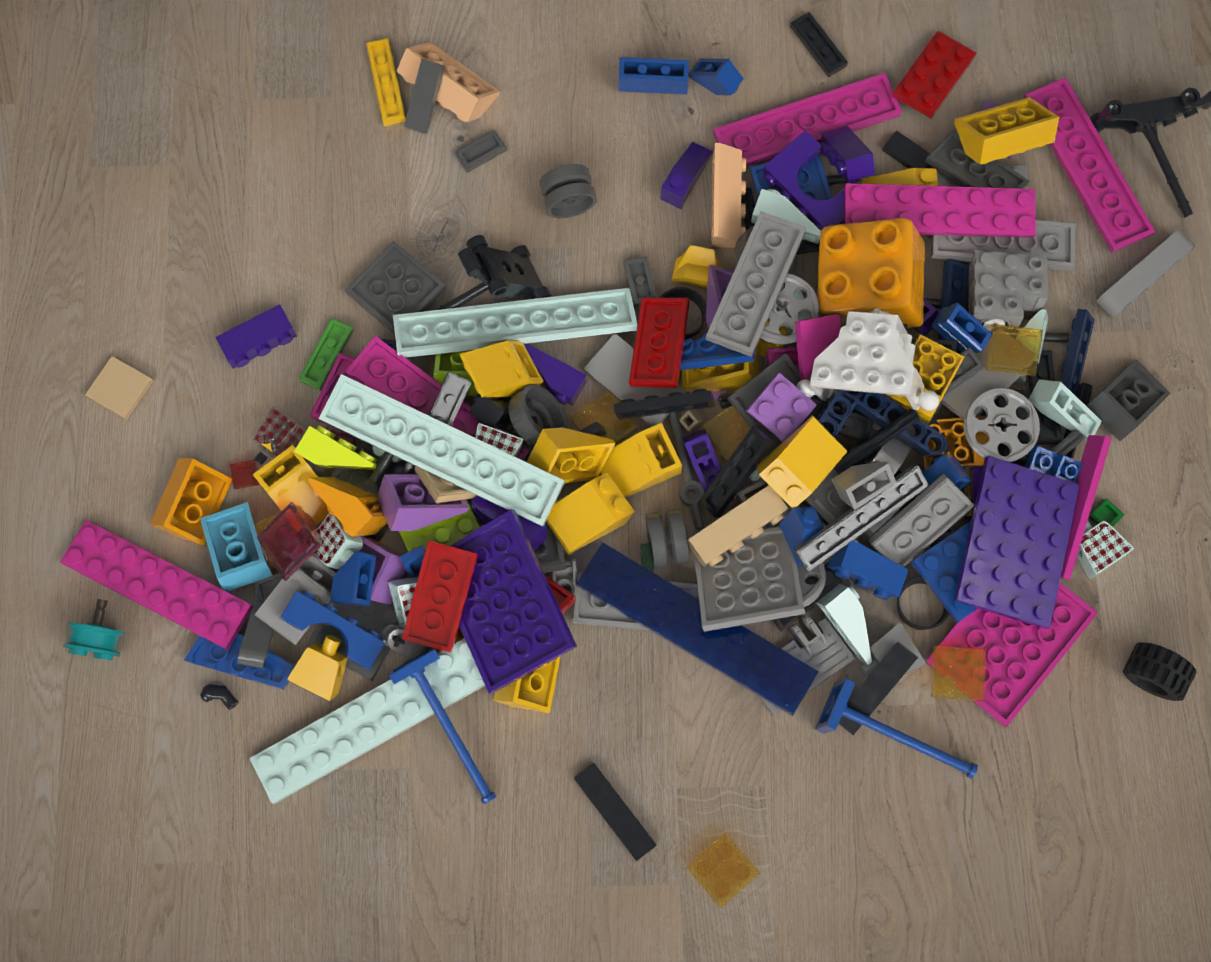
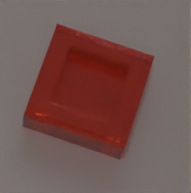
M255 460L230 464L233 488L235 490L259 485V482L253 476L257 472Z

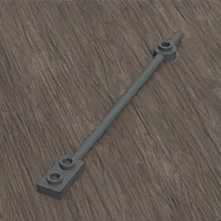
M647 256L623 261L633 306L639 307L642 297L657 298ZM677 412L669 413L668 419L677 456L682 464L681 473L684 483L680 488L679 497L683 504L690 506L695 530L703 529L705 526L699 500L704 495V489L699 482L693 480ZM693 491L696 496L689 498L687 493Z

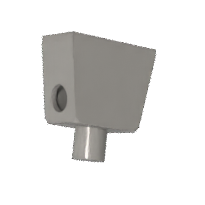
M901 622L870 647L872 662L869 665L864 663L860 666L866 678H868L898 641L918 657L904 675L917 671L926 665V662Z

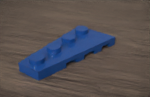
M705 333L700 339L694 341L691 338L684 340L680 370L751 362L755 360V351L753 356L750 357L707 341V333Z
M239 633L229 650L199 636L184 659L188 663L282 690L289 683L287 679L295 667L270 651L268 652L263 669L238 664V656L244 638Z

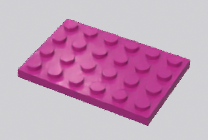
M1059 583L1050 628L1044 629L977 609L951 629L925 662L1006 728L1098 612L1062 583Z

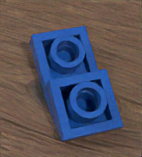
M1034 445L1024 467L1076 483L1083 463Z

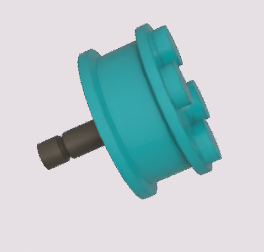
M97 599V608L95 609L92 623L79 624L68 622L67 626L71 627L68 643H63V647L69 648V654L87 656L88 652H93V658L111 661L113 656L120 657L117 648L119 638L124 636L125 632L108 629L107 626L102 625L107 600Z

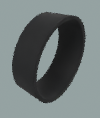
M676 287L664 292L660 296V298H688L693 301L701 311L702 321L696 330L685 334V339L695 336L701 330L706 321V303L699 293L690 288Z
M921 575L908 579L903 584L900 596L897 597V611L903 622L918 630H928L943 624L950 615L945 608L939 621L929 627L915 625L903 615L899 600L904 590L914 584H926Z

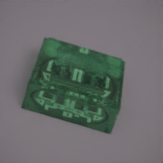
M650 543L641 544L640 554L643 571L645 573L654 572Z

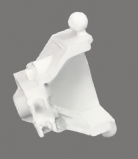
M875 308L870 313L848 311L846 326L840 329L839 337L815 358L811 381L804 379L796 385L808 398L817 395L823 401L830 398L833 391L838 389L903 395L907 397L911 404L910 406L914 410H919L921 407L923 410L932 411L939 404V397L935 392L930 390L924 391L922 378L913 366L916 346L911 343L912 336L907 333L898 315H891L881 311L879 308Z

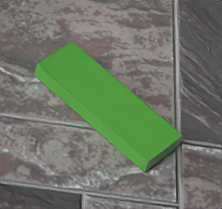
M331 318L299 377L300 382L319 391L322 390L339 352L342 353L354 331L353 327Z

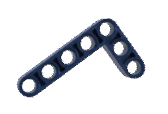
M835 389L816 419L820 423L827 425L830 434L835 437L853 409H856L882 428L891 423L887 418L888 411L893 412L895 419H897L907 410L881 393L855 391L854 395H852L847 390ZM868 397H871V398L874 399V401H875V408H874V409H872V408H870V407L868 406V404H867V398H868ZM834 403H837L841 406V415H837L834 412ZM920 419L912 425L916 431L914 437L909 435L908 428L896 436V438L925 457L939 455L945 451L947 446L945 437ZM929 439H932L936 444L934 451L928 447Z

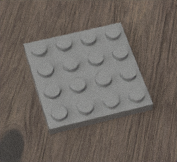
M780 526L764 529L765 532L755 539L749 536L742 541L744 543L743 547L734 553L728 550L722 554L724 559L713 567L709 564L702 567L694 555L704 632L805 614L798 566Z

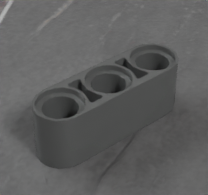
M255 600L237 663L263 669L275 630L254 615L264 603L263 601Z

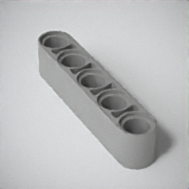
M1178 229L1101 295L1096 303L1114 319L1195 248V245Z

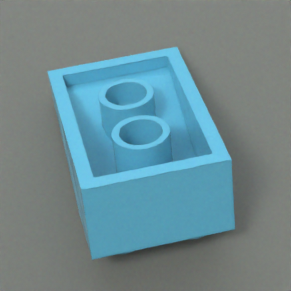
M248 502L200 518L215 574L224 591L228 592L273 576Z

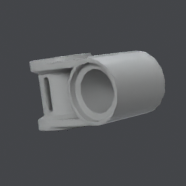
M572 557V560H565L566 570L552 572V580L563 588L570 589L572 591L571 594L576 596L577 558Z
M390 624L384 627L381 632V640L385 642V645L410 660L429 649L427 646L402 640L404 629L400 626ZM393 635L398 636V639L392 640Z

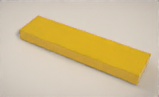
M389 39L366 42L383 124L388 126L405 122L406 117Z

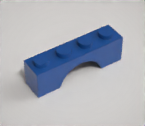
M305 590L301 593L296 591L279 619L299 631H303L310 625L318 623L335 627L345 640V658L366 670H370L385 642L380 640L382 636L371 629H368L367 632L358 627L360 623L349 616L345 619L337 615L338 610L327 603L323 606L315 602L316 597Z

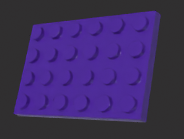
M985 457L953 601L1044 629L1050 628L1080 485L998 458Z
M515 510L507 511L450 545L478 553L459 627L488 693L499 691L577 647Z

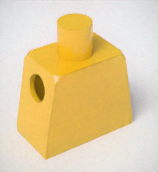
M326 635L323 644L315 642L308 646L287 680L328 701L332 700L340 692L347 662L345 655L337 652L341 640L333 635Z

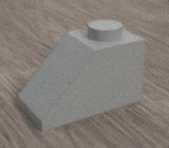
M887 462L855 465L832 478L840 499L854 510L896 484V480Z

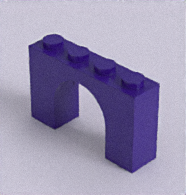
M805 130L764 166L763 178L769 186H774L781 195L785 196L821 231L826 226L844 224V189L833 198L815 200L806 196L799 188L797 182L799 173L820 155L822 148L810 133ZM854 180V181H852L850 184H859V183H858L856 180Z

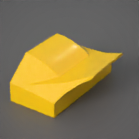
M689 245L683 255L676 258L671 282L707 289L708 268L710 265L722 268L718 263L715 250Z

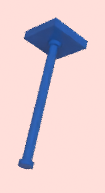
M430 648L388 674L394 685L409 676L415 678L481 794V802L486 804L493 800L496 795L488 788L423 673L425 672L424 667L440 659L435 649Z
M843 679L833 684L815 730L823 734L834 731L840 719L844 716L966 773V776L971 779L975 776L978 769L977 764L973 762L969 764L847 707V702L855 682Z

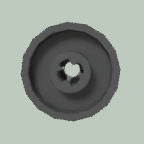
M568 164L548 171L539 180L542 196L545 197L547 213L553 218L578 216L590 210L597 203L594 187L591 186L589 170L584 165Z
M680 508L667 510L665 514L666 526L663 525L662 517L658 512L645 514L649 549L652 552L654 568L667 566L669 561L668 550H670L672 560L676 564L689 562L688 535Z

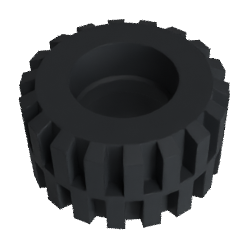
M1138 642L1123 669V674L1134 685L1152 695L1171 701H1183L1197 670L1187 659L1170 649L1153 643Z

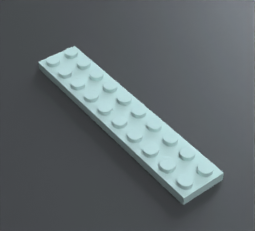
M630 288L393 315L397 355H402L405 358L475 350L507 340L520 341L523 344L637 331L638 325Z
M342 374L319 417L321 421L507 510H515L517 515L542 527L565 483L563 479Z
M465 638L454 644L452 653L440 651L437 653L440 659L424 667L425 672L423 673L444 709L485 686ZM409 676L395 685L390 679L249 759L271 803L275 804L435 713L415 678Z

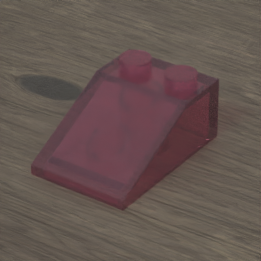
M292 502L256 537L285 581L322 546L320 529L313 518Z

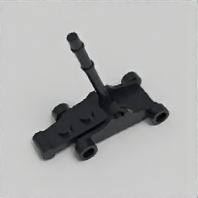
M1187 88L1176 97L1123 105L1118 100H1112L1104 106L1101 113H1095L1090 117L1098 133L1104 129H1122L1129 134L1143 132L1184 218L1193 214L1189 205L1190 202L1187 201L1178 182L1179 179L1178 177L1176 178L1160 144L1156 126L1163 124V127H1167L1177 122L1176 118L1184 116L1186 119L1199 113L1198 109L1200 108L1209 109L1211 107V91L1200 98V93L1197 89Z
M477 235L467 241L466 245L468 248L461 250L458 256L468 276L475 279L478 278L482 283L445 305H440L436 310L458 308L489 290L492 297H503L505 295L507 298L525 295L536 299L551 297L548 288L542 285L529 259L530 252L526 245L517 246L508 252L487 247L488 244L485 237Z

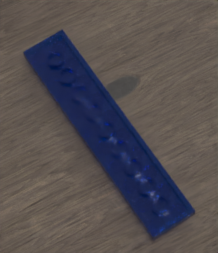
M603 542L576 583L577 587L791 716L794 715L819 672L742 625L704 632L700 603L697 598Z

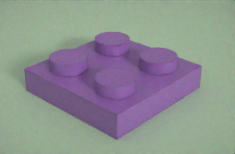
M777 373L748 407L746 412L783 443L797 430L817 404L781 373Z

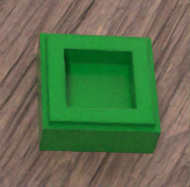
M1106 498L1089 514V518L1096 525L1106 521L1113 527L1125 514Z

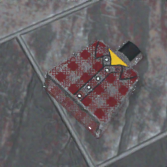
M273 406L254 436L253 440L261 450L253 460L260 466H265L291 445L296 448L306 430Z

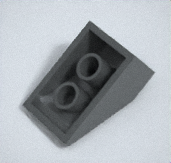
M1136 359L1086 406L1102 421L1101 423L1109 432L1121 441L1137 428L1171 393Z

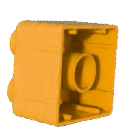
M896 218L830 225L821 230L817 291L821 316L840 314V325L842 328L846 326L848 311L870 313L875 308H879L881 311L891 315H898L901 322L907 324L908 328L919 327L923 324L925 242L913 222L908 218Z

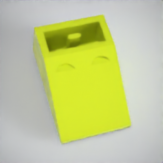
M318 425L317 429L309 426L294 451L312 463L324 468L375 470L377 466L376 458L363 451L359 454L356 453V446L341 438L336 441L334 439L336 434Z

